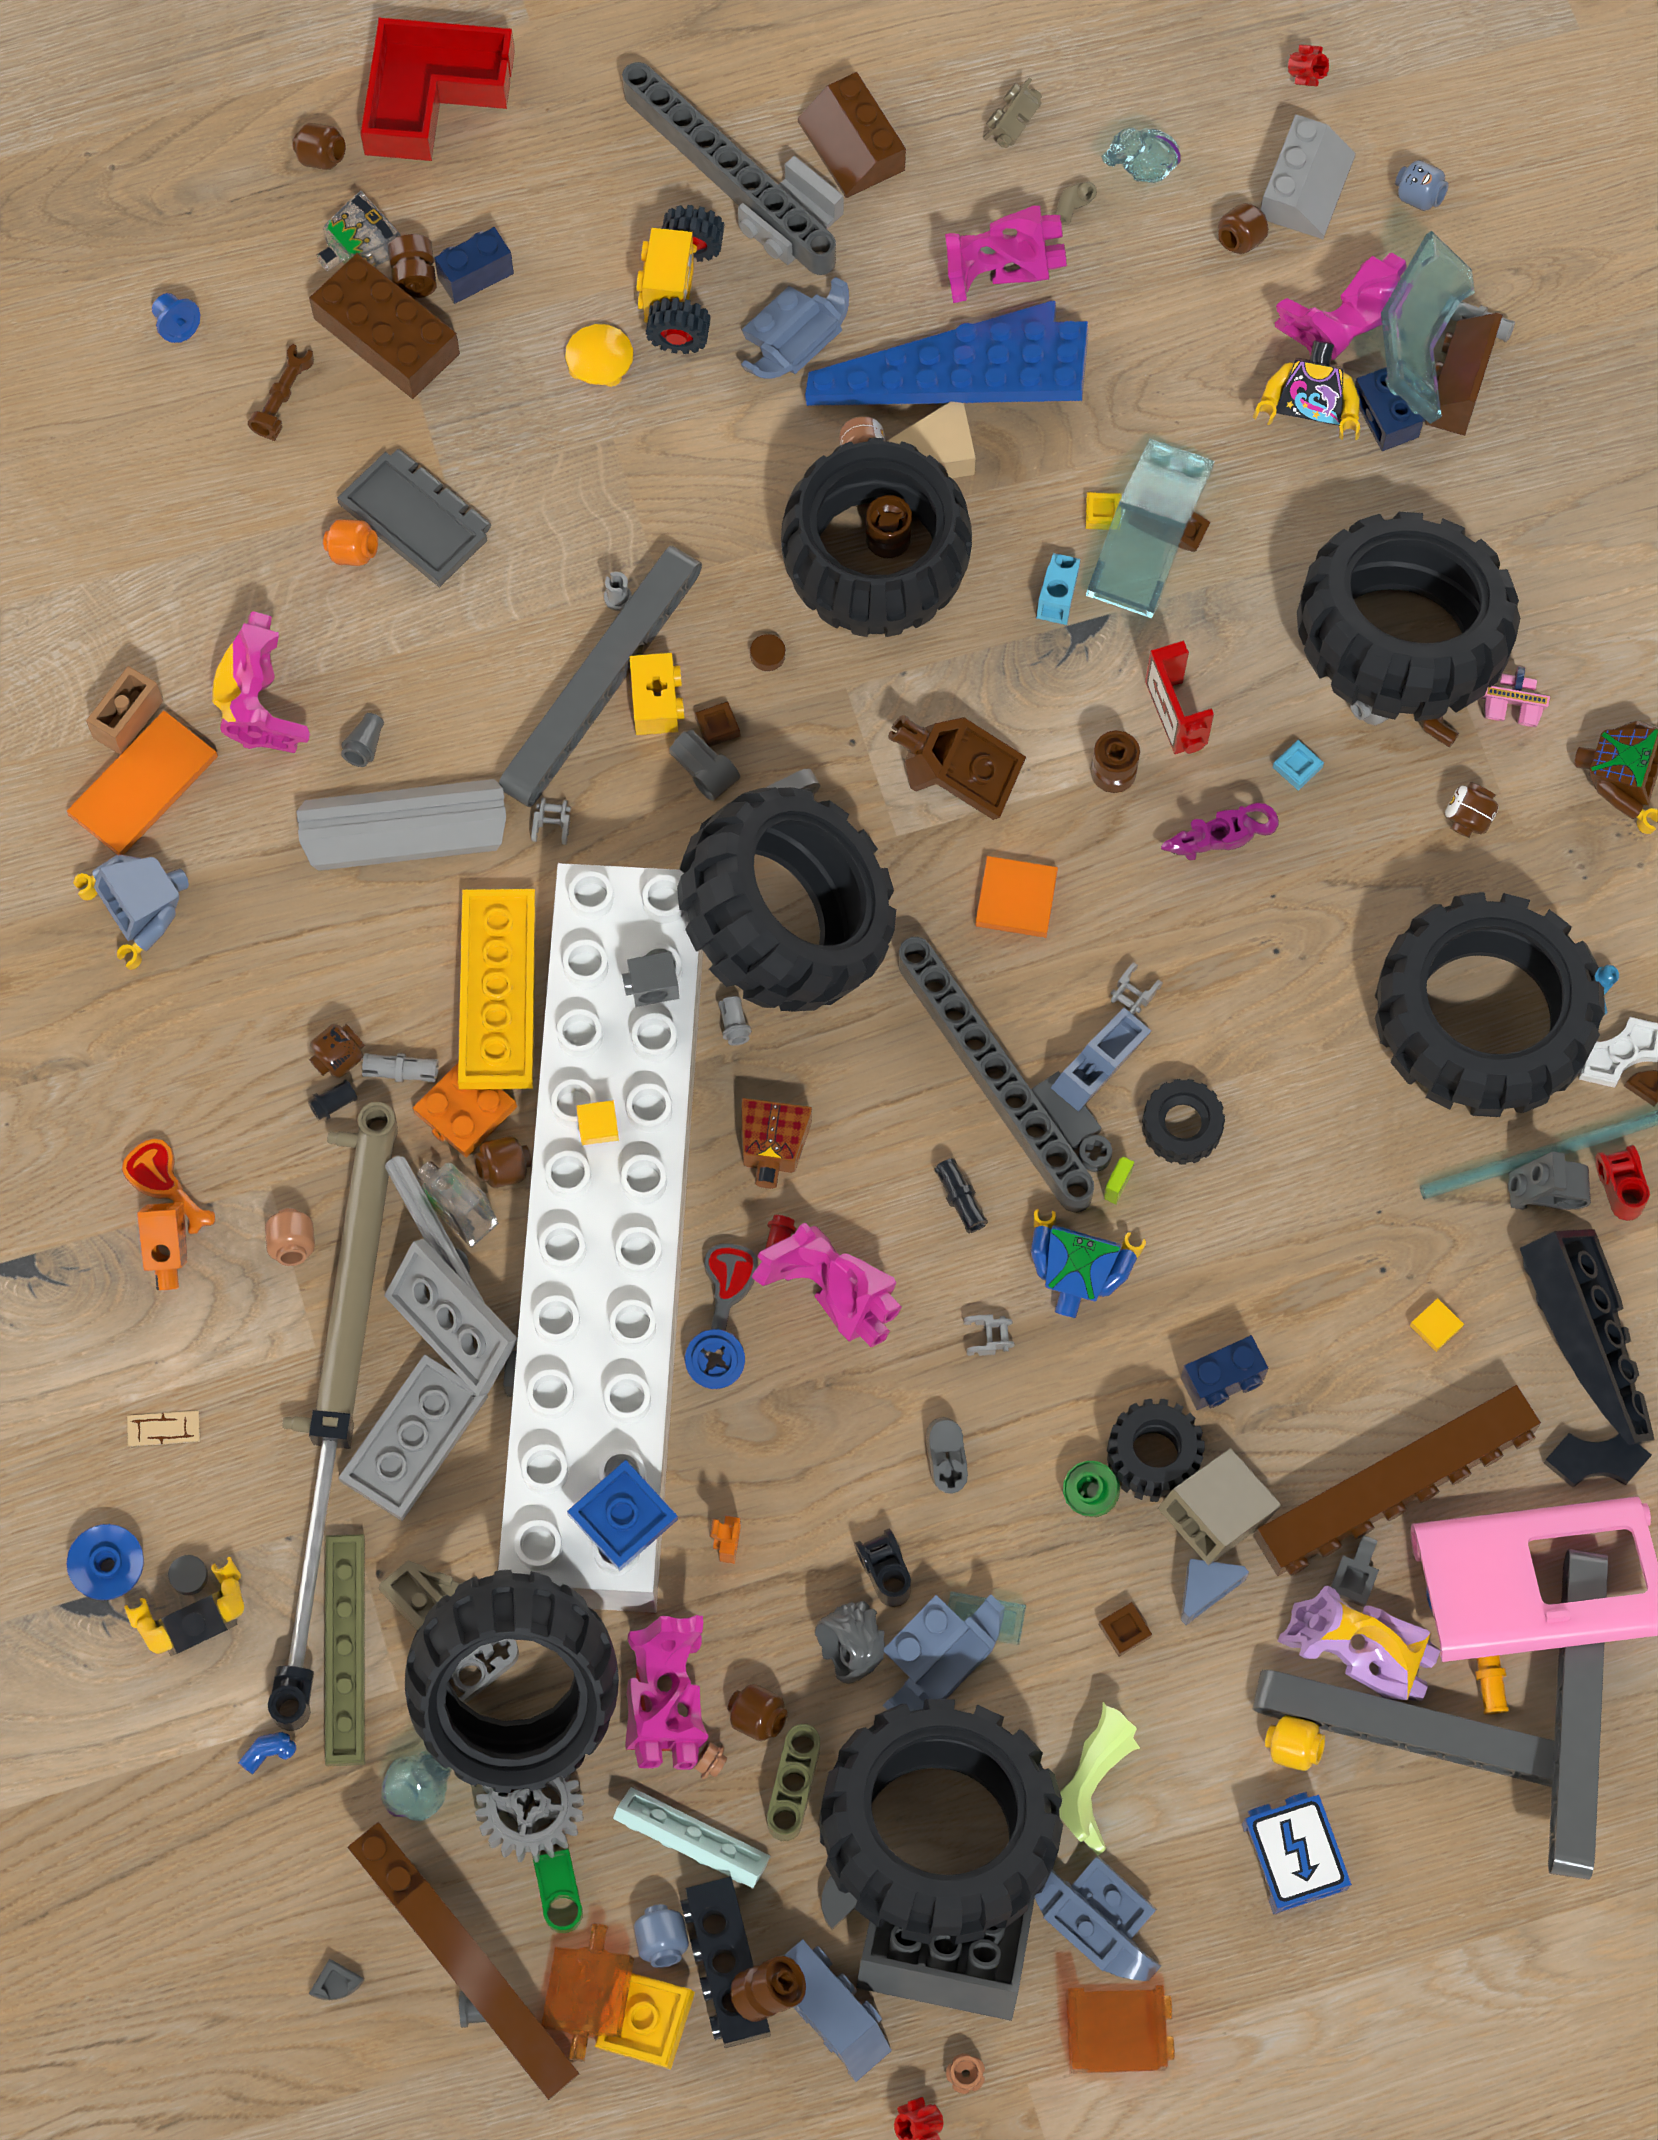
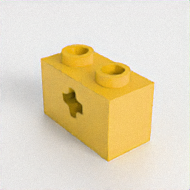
M672 653L630 656L636 735L678 732L677 719H684L683 697L676 698L675 687H682L680 665L673 666ZM654 692H661V696H654Z

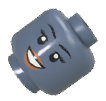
M1421 160L1414 161L1408 168L1402 167L1395 181V185L1399 186L1398 196L1400 200L1422 211L1430 210L1433 206L1438 207L1446 196L1449 184L1445 181V174L1441 169Z

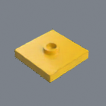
M619 1969L595 2047L603 2051L671 2070L695 1992L692 1989Z

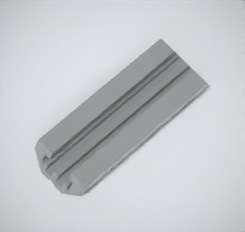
M495 779L305 800L296 811L299 825V842L310 865L318 871L497 851L502 844L506 822L503 787Z

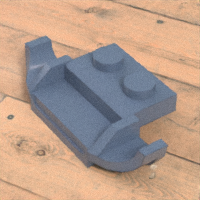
M837 277L832 279L831 291L826 299L817 294L810 298L788 286L742 329L745 339L759 346L763 357L754 364L745 360L741 364L744 370L764 379L780 377L788 372L796 374L842 331L841 324L847 315L849 306L847 283Z
M990 1594L977 1611L963 1621L935 1595L884 1648V1653L910 1678L883 1706L889 1710L897 1705L907 1704L909 1710L914 1711L923 1709L925 1699H947L993 1651L1000 1634L1005 1607Z
M1099 1856L1090 1863L1072 1885L1068 1881H1064L1053 1870L1051 1871L1042 1893L1035 1895V1900L1044 1916L1043 1918L1102 1971L1122 1978L1149 1981L1161 1965L1137 1947L1138 1944L1132 1938L1155 1913L1157 1908Z

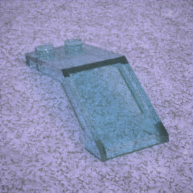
M1433 231L1425 235L1381 312L1388 374L1386 378L1387 386L1392 394L1395 396L1399 395L1408 403L1409 408L1414 414H1420L1430 424L1441 418L1433 349L1459 303L1475 293L1472 269Z
M1149 439L1119 501L1086 596L1149 618L1153 617L1162 598L1164 587L1183 534L1212 473L1215 461L1172 447L1166 443Z

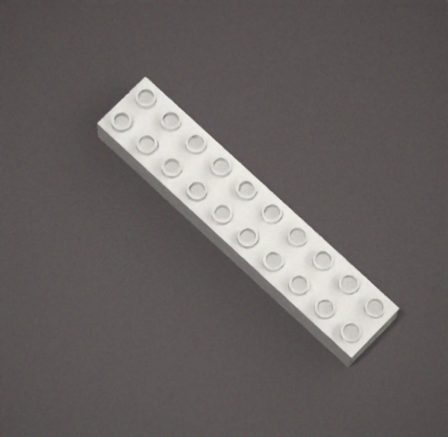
M558 863L498 1571L511 1570L512 1573L528 1575L532 1571L547 1575L553 1583L559 1586L565 1584L575 1590L584 1598L587 1606L591 1609L656 1613L662 1535L619 1571L568 1516L567 1511L625 1460L663 1501L665 1497L703 950L695 951L685 931L690 922L688 913L679 910L677 886L681 875L684 874L682 871L676 869ZM671 951L680 999L635 1007L633 995L626 996L622 979V974L628 973L627 959ZM614 1100L619 1141L582 1146L576 1105Z

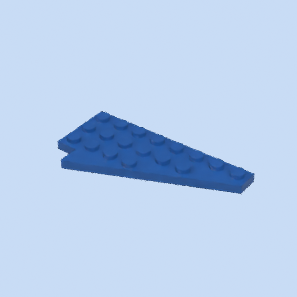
M1049 301L978 323H963L954 330L809 372L805 393L807 406L949 402L1082 401L1089 334L1088 321L1056 322V301Z

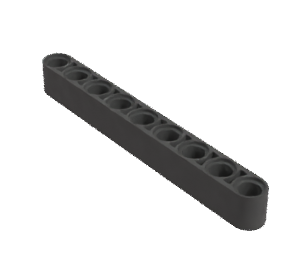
M634 62L625 67L622 74L624 97L633 109L737 205L740 206L744 203L792 243V255L810 272L817 275H825L835 268L836 241L834 236L648 65Z
M669 546L664 551L502 774L499 784L503 787L504 793L527 807L535 804L630 673V656L644 654L691 589L702 569L700 561L674 546Z
M920 937L907 938L901 943L899 948L898 968L900 973L1060 1204L1070 1212L1079 1213L1086 1210L1091 1204L1094 1192V1181L930 944ZM910 954H919L924 959L919 963H912L906 957ZM931 982H937L944 988L941 991L932 992L926 988V985ZM950 1011H958L964 1017L958 1021L948 1019L946 1014ZM969 1040H979L984 1046L981 1049L973 1050L965 1043ZM997 1068L1004 1073V1076L999 1079H993L986 1074V1071ZM1015 1097L1021 1099L1024 1105L1020 1108H1012L1006 1101ZM1030 1127H1039L1045 1134L1042 1137L1034 1138L1026 1130ZM1052 1156H1058L1066 1164L1061 1167H1053L1047 1162V1159ZM1074 1185L1080 1186L1086 1191V1194L1081 1197H1074L1068 1193L1067 1189Z
M1573 1549L1567 1550L1563 1564L1561 1603L1607 1598L1608 1556L1606 1554ZM1605 1642L1559 1648L1548 1872L1553 1875L1586 1880L1591 1879L1595 1863Z
M1260 1671L1252 1708L1260 1714L1278 1719L1289 1715L1314 1722L1322 1730L1552 1787L1554 1740L1278 1671Z

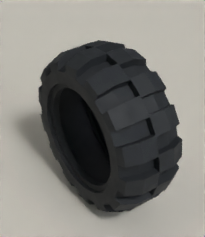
M1399 511L1393 519L1384 520L1381 514L1360 519L1349 527V531L1342 529L1318 551L1315 562L1309 566L1302 589L1301 600L1297 609V627L1301 642L1305 645L1304 652L1319 679L1328 676L1332 680L1331 687L1333 693L1352 706L1358 700L1373 707L1371 714L1394 720L1398 717L1399 713L1413 714L1415 721L1439 719L1447 713L1448 707L1457 713L1486 694L1487 688L1498 682L1508 663L1517 638L1521 619L1517 608L1519 599L1508 569L1499 570L1500 561L1498 554L1482 539L1477 542L1472 541L1465 536L1464 527L1442 518L1441 524L1423 520V513ZM1392 589L1416 593L1444 608L1456 621L1462 634L1450 640L1436 643H1416L1398 639L1370 623L1360 612L1354 599L1379 590Z
M774 787L759 788L741 794L701 823L699 831L690 838L679 869L684 873L681 875L677 886L679 910L688 913L690 922L685 931L695 951L697 952L701 949L704 951L713 964L709 970L726 987L736 985L743 990V999L763 1008H776L779 1006L780 1011H815L823 1005H832L859 987L861 983L874 975L883 962L889 948L888 944L895 931L897 909L889 906L888 901L894 892L888 868H881L874 855L878 848L864 829L858 832L847 821L849 816L847 812L830 800L814 801L813 792L793 787L778 789ZM755 854L769 858L782 865L804 887L818 917L820 930L819 945L797 937L787 930L771 913L757 885L754 870Z
M1485 892L1454 896L1451 905L1445 908L1442 904H1433L1412 919L1409 929L1404 934L1397 936L1385 959L1375 993V998L1378 1000L1375 1021L1380 1042L1386 1048H1391L1394 1055L1390 1063L1407 1084H1413L1417 1080L1428 1089L1425 1098L1449 1110L1455 1102L1470 1106V1114L1472 1116L1500 1117L1504 1109L1514 1108L1518 1113H1525L1547 1104L1553 1093L1565 1091L1581 1073L1600 1036L1598 1030L1600 1022L1605 1015L1604 987L1595 979V974L1599 967L1588 945L1583 940L1575 944L1568 936L1572 926L1550 909L1545 916L1527 909L1530 902L1529 899L1503 893L1500 902L1486 901ZM1490 956L1508 961L1525 971L1540 987L1549 1008L1550 1031L1535 1045L1514 1053L1490 1054L1473 1050L1452 1038L1436 1020L1428 1001L1427 980L1445 964L1464 957Z
M925 1699L923 1709L910 1711L907 1704H900L875 1715L874 1725L869 1729L866 1727L857 1729L839 1750L837 1762L833 1770L828 1772L819 1814L820 1843L826 1847L828 1855L826 1867L838 1890L845 1894L850 1892L857 1900L855 1910L877 1927H882L885 1921L903 1929L901 1938L926 1944L931 1943L932 1936H950L951 1943L954 1945L983 1939L986 1929L992 1926L1006 1928L1028 1911L1030 1901L1036 1894L1042 1893L1054 1867L1064 1825L1060 1820L1059 1809L1062 1804V1797L1055 1773L1048 1768L1043 1769L1040 1763L1043 1752L1021 1729L1014 1735L1002 1727L1004 1716L980 1705L976 1706L974 1714L954 1710L955 1699ZM927 1768L953 1770L979 1782L997 1800L1008 1825L1009 1842L997 1857L976 1870L953 1875L929 1873L909 1865L889 1849L876 1828L872 1814V1803L882 1789L906 1773Z

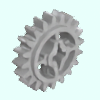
M569 1774L565 1778L560 1776L549 1782L548 1786L558 1794L561 1804L552 1803L551 1799L546 1798L542 1793V1788L530 1791V1788L519 1789L505 1796L507 1793L494 1792L493 1788L482 1785L487 1794L476 1795L477 1804L483 1808L475 1811L477 1821L484 1822L479 1827L482 1836L491 1834L488 1840L491 1848H495L502 1843L501 1852L504 1858L509 1856L513 1850H516L518 1862L524 1860L527 1852H531L535 1863L539 1862L541 1850H545L551 1858L555 1857L553 1845L558 1844L566 1849L568 1843L565 1834L577 1836L578 1829L573 1822H580L584 1819L583 1812L577 1809L584 1805L583 1795L576 1794L580 1790L578 1780L569 1781L571 1774ZM534 1796L536 1806L531 1808L526 1819L524 1810L528 1809ZM499 1812H506L509 1817L514 1818L518 1823L517 1832L512 1831L503 1824L499 1818ZM555 1820L548 1828L535 1833L540 1826Z

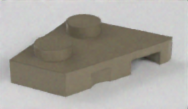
M408 1560L379 1584V1590L409 1623L418 1630L423 1625L425 1617L431 1608L443 1596L448 1594L451 1597L460 1583L453 1581L451 1576L440 1572H430L425 1566Z

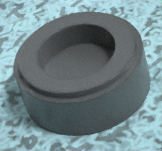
M184 1555L174 1560L168 1571L169 1582L178 1593L194 1595L206 1586L208 1570L198 1557Z

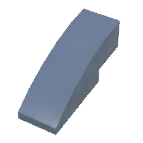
M1123 1008L1061 1073L1051 1089L1079 1112L1146 1039L1151 1030L1126 1008Z

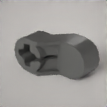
M940 1417L930 1423L926 1433L931 1477L939 1490L952 1494L959 1492L967 1483L968 1471L963 1433L955 1421L950 1418Z

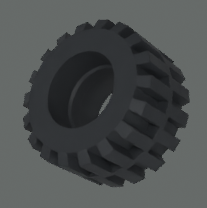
M1152 1398L1145 1399L1142 1406H1138L1137 1403L1129 1406L1127 1413L1122 1412L1118 1416L1117 1422L1113 1425L1107 1445L1108 1467H1112V1471L1116 1474L1118 1480L1122 1482L1121 1489L1126 1493L1131 1489L1136 1492L1134 1498L1140 1500L1143 1499V1495L1150 1496V1502H1158L1162 1496L1166 1498L1175 1487L1199 1471L1203 1460L1205 1441L1201 1440L1203 1434L1201 1427L1194 1425L1196 1418L1191 1412L1187 1415L1183 1414L1184 1407L1176 1403L1174 1408L1167 1406L1169 1400L1160 1399L1159 1404H1153ZM1144 1434H1161L1174 1444L1178 1454L1177 1459L1165 1467L1156 1468L1148 1466L1136 1456L1133 1449L1134 1441Z

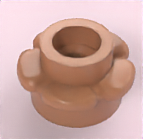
M708 1742L700 1752L698 1763L693 1768L702 1774V1779L707 1778L709 1774L716 1777L727 1761V1757L723 1755V1745L717 1747L713 1743Z
M962 2053L955 2056L953 2063L947 2066L946 2078L948 2082L953 2084L952 2088L956 2092L967 2094L970 2090L977 2091L982 2087L985 2080L983 2076L985 2067L979 2058L970 2057L969 2054ZM968 2070L970 2073L969 2077H963L962 2072Z

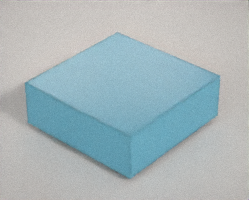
M1297 740L1273 763L1272 768L1299 791L1323 768L1324 762Z

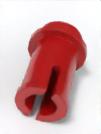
M774 1215L773 1219L768 1221L767 1224L770 1231L765 1249L795 1234L797 1230L794 1226L795 1220L783 1215Z

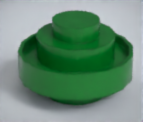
M1084 1461L1076 1464L1068 1471L1063 1482V1495L1066 1503L1073 1511L1085 1517L1097 1518L1107 1514L1115 1507L1120 1496V1484L1116 1474L1107 1465L1098 1461Z

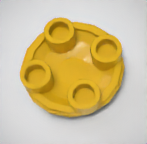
M593 324L580 329L572 335L566 346L565 360L568 365L569 374L573 378L588 384L606 385L609 387L618 385L622 380V376L627 373L633 362V347L629 338L620 329L606 324Z

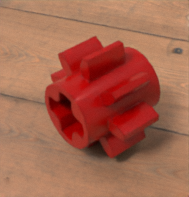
M1300 44L1299 52L1290 54L1288 73L1296 77L1294 82L1296 85L1317 87L1319 84L1318 79L1327 77L1329 58L1322 54V46Z
M919 2097L897 2108L899 2115L894 2121V2130L899 2140H941L938 2134L942 2131L944 2122L943 2116L935 2104L925 2105L924 2098Z

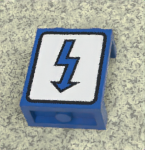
M1307 1792L1293 1795L1285 1799V1806L1272 1809L1270 1804L1259 1806L1248 1811L1250 1817L1245 1818L1242 1823L1243 1831H1249L1271 1893L1268 1901L1273 1915L1347 1891L1352 1885L1319 1794L1308 1797Z

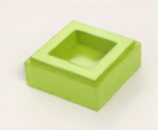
M1126 1157L1119 1159L1106 1185L1104 1192L1105 1200L1117 1204L1132 1174L1134 1161Z

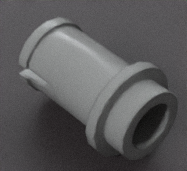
M621 572L610 573L611 579L608 576L605 579L606 591L604 593V601L609 608L622 610L632 597L631 591L627 587V577Z
M732 996L719 1001L718 1006L725 1027L722 1033L723 1038L728 1040V1044L732 1046L748 1042L752 1031L751 1027L746 1025L741 998Z

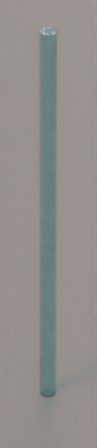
M1658 1110L1420 1185L1421 1195L1425 1200L1509 1173L1552 1151L1565 1153L1566 1155L1657 1126Z

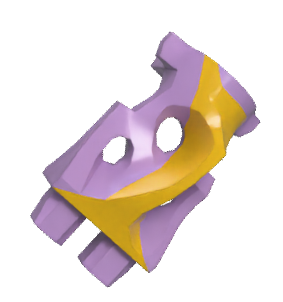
M1324 1586L1313 1599L1294 1603L1291 1611V1621L1287 1629L1280 1634L1278 1642L1291 1648H1301L1299 1656L1305 1659H1317L1323 1651L1337 1655L1347 1665L1346 1675L1373 1689L1382 1698L1421 1701L1424 1699L1428 1686L1426 1681L1416 1676L1419 1665L1424 1668H1432L1436 1664L1440 1649L1428 1641L1431 1634L1430 1631L1399 1620L1382 1609L1372 1606H1365L1363 1613H1360L1340 1600V1595L1330 1586ZM1356 1634L1363 1635L1365 1639L1364 1647L1360 1650H1356L1351 1646V1639ZM1371 1662L1378 1665L1379 1673L1376 1676L1369 1669Z

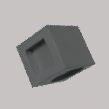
M671 951L627 959L628 973H623L622 979L626 996L633 995L635 1007L680 999Z

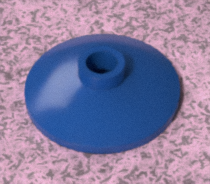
M112 1524L97 1525L81 1533L71 1545L67 1556V1572L72 1584L83 1595L96 1600H112L129 1592L140 1579L144 1567V1554L139 1541L125 1528ZM111 1559L114 1561V1567L110 1571L101 1570V1565L105 1560Z

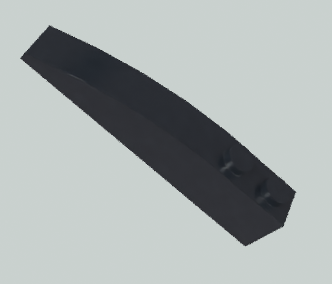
M1595 1229L1554 1231L1519 1248L1524 1259V1269L1530 1276L1536 1291L1538 1306L1544 1312L1562 1353L1581 1385L1601 1413L1628 1445L1654 1441L1644 1394L1636 1391L1635 1382L1639 1376L1637 1363L1629 1359L1626 1344L1631 1342L1629 1329L1627 1327L1621 1328L1618 1311L1624 1309L1621 1296Z

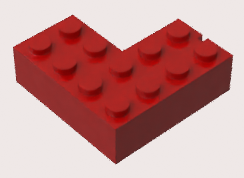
M379 17L361 127L364 154L367 156L432 161L440 103L507 109L510 77L512 76L515 55L512 29Z

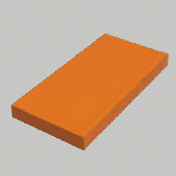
M163 710L67 810L68 816L114 853L124 855L218 757L217 752Z

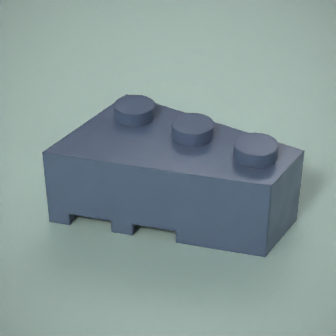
M802 1939L784 1955L793 1959L800 1966L806 1981L805 1996L802 2002L793 2008L825 2041L823 2044L831 2053L834 2052L846 2066L848 2074L857 2082L892 2051L878 2025L882 2018L868 2001L862 2005L853 1996L857 1990L843 1973L838 1977L829 1969L832 1962L819 1946L812 1950Z

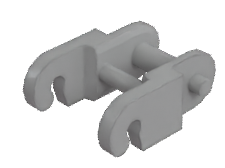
M542 798L541 804H537L536 807L540 809V812H534L531 840L537 842V833L539 832V827L543 826V823L560 824L563 829L562 844L567 845L570 817L566 814L571 812V807H567V800H564L562 805L548 804L545 798ZM545 811L561 812V818H544Z
M1134 962L1118 980V990L1115 991L1113 989L1111 992L1113 995L1111 1002L1120 1001L1131 1009L1130 1013L1133 1015L1135 1012H1141V1005L1146 1007L1155 996L1157 989L1159 990L1163 984L1162 981L1157 980L1149 991L1145 990L1143 993L1129 984L1131 973L1135 972L1138 967ZM1126 988L1139 996L1136 1002L1122 994Z
M993 1314L964 1318V1325H971L972 1322H975L976 1325H983L986 1328L987 1345L967 1348L968 1356H972L974 1353H978L979 1356L995 1355L998 1349H1003L1004 1352H1007L1009 1348L1015 1346L1014 1342L1009 1341L1008 1326L1013 1324L1012 1319H1006L1005 1316H1000V1319H993ZM993 1327H1000L1001 1341L993 1342Z

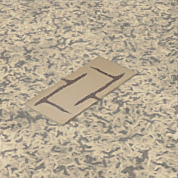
M199 1411L127 1416L128 1447L200 1442Z

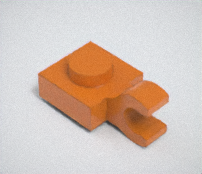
M725 1516L724 1524L720 1523L717 1519L712 1520L710 1537L714 1538L713 1549L719 1550L720 1562L735 1564L741 1530L740 1518Z

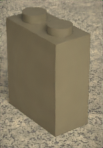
M1230 1448L1175 1487L1158 1509L1209 1566L1254 1533L1259 1527L1265 1525L1280 1508L1281 1504Z

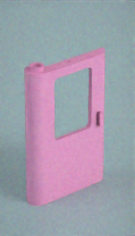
M1629 1497L1412 1524L1411 1542L1416 1561L1422 1562L1439 1637L1442 1662L1658 1636V1562L1648 1528L1651 1524L1648 1504H1642L1639 1497ZM1622 1529L1632 1532L1647 1587L1645 1593L1552 1605L1545 1604L1542 1601L1528 1546L1530 1541Z

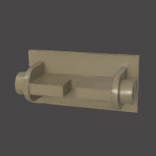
M1028 78L1020 86L1015 83L1006 93L1003 100L1007 104L1003 110L998 108L986 124L990 129L984 136V140L994 135L998 138L997 143L1003 148H1008L1009 145L1015 144L1017 138L1026 127L1025 124L1017 119V116L1027 123L1041 105V93L1035 89L1030 90L1027 88L1032 81L1031 78Z

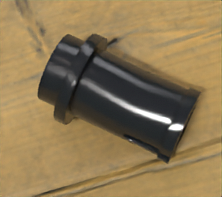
M345 1079L342 1083L320 1095L317 1093L313 1094V1099L308 1101V1104L318 1120L323 1118L328 1120L330 1119V1114L353 1101H357L358 1098L349 1081Z

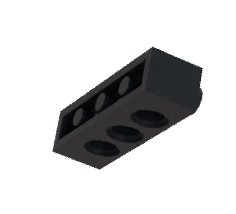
M729 1876L685 1888L688 1899L681 1900L680 1902L685 1923L693 1922L697 1935L696 1938L690 1939L695 1963L703 1961L707 1975L699 1978L704 2000H713L716 2011L715 2016L709 2017L714 2040L722 2039L726 2049L771 2037L767 2018L752 2022L743 2018L738 2012L727 2011L722 2005L724 1997L731 1993V1984L735 1976L754 1966L732 1877ZM711 1915H719L725 1920L726 1926L722 1932L710 1934L703 1927L704 1921ZM720 1954H730L736 1961L734 1968L728 1973H720L713 1967L714 1959Z

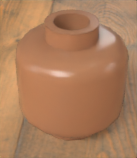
M286 1208L268 1219L265 1225L266 1249L272 1259L285 1266H295L303 1263L314 1252L313 1222L308 1215L296 1209Z

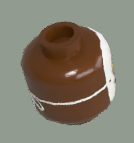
M1470 782L1468 786L1458 787L1445 810V816L1453 822L1450 829L1467 838H1470L1472 832L1485 834L1499 809L1498 803L1494 800L1496 794L1473 782Z

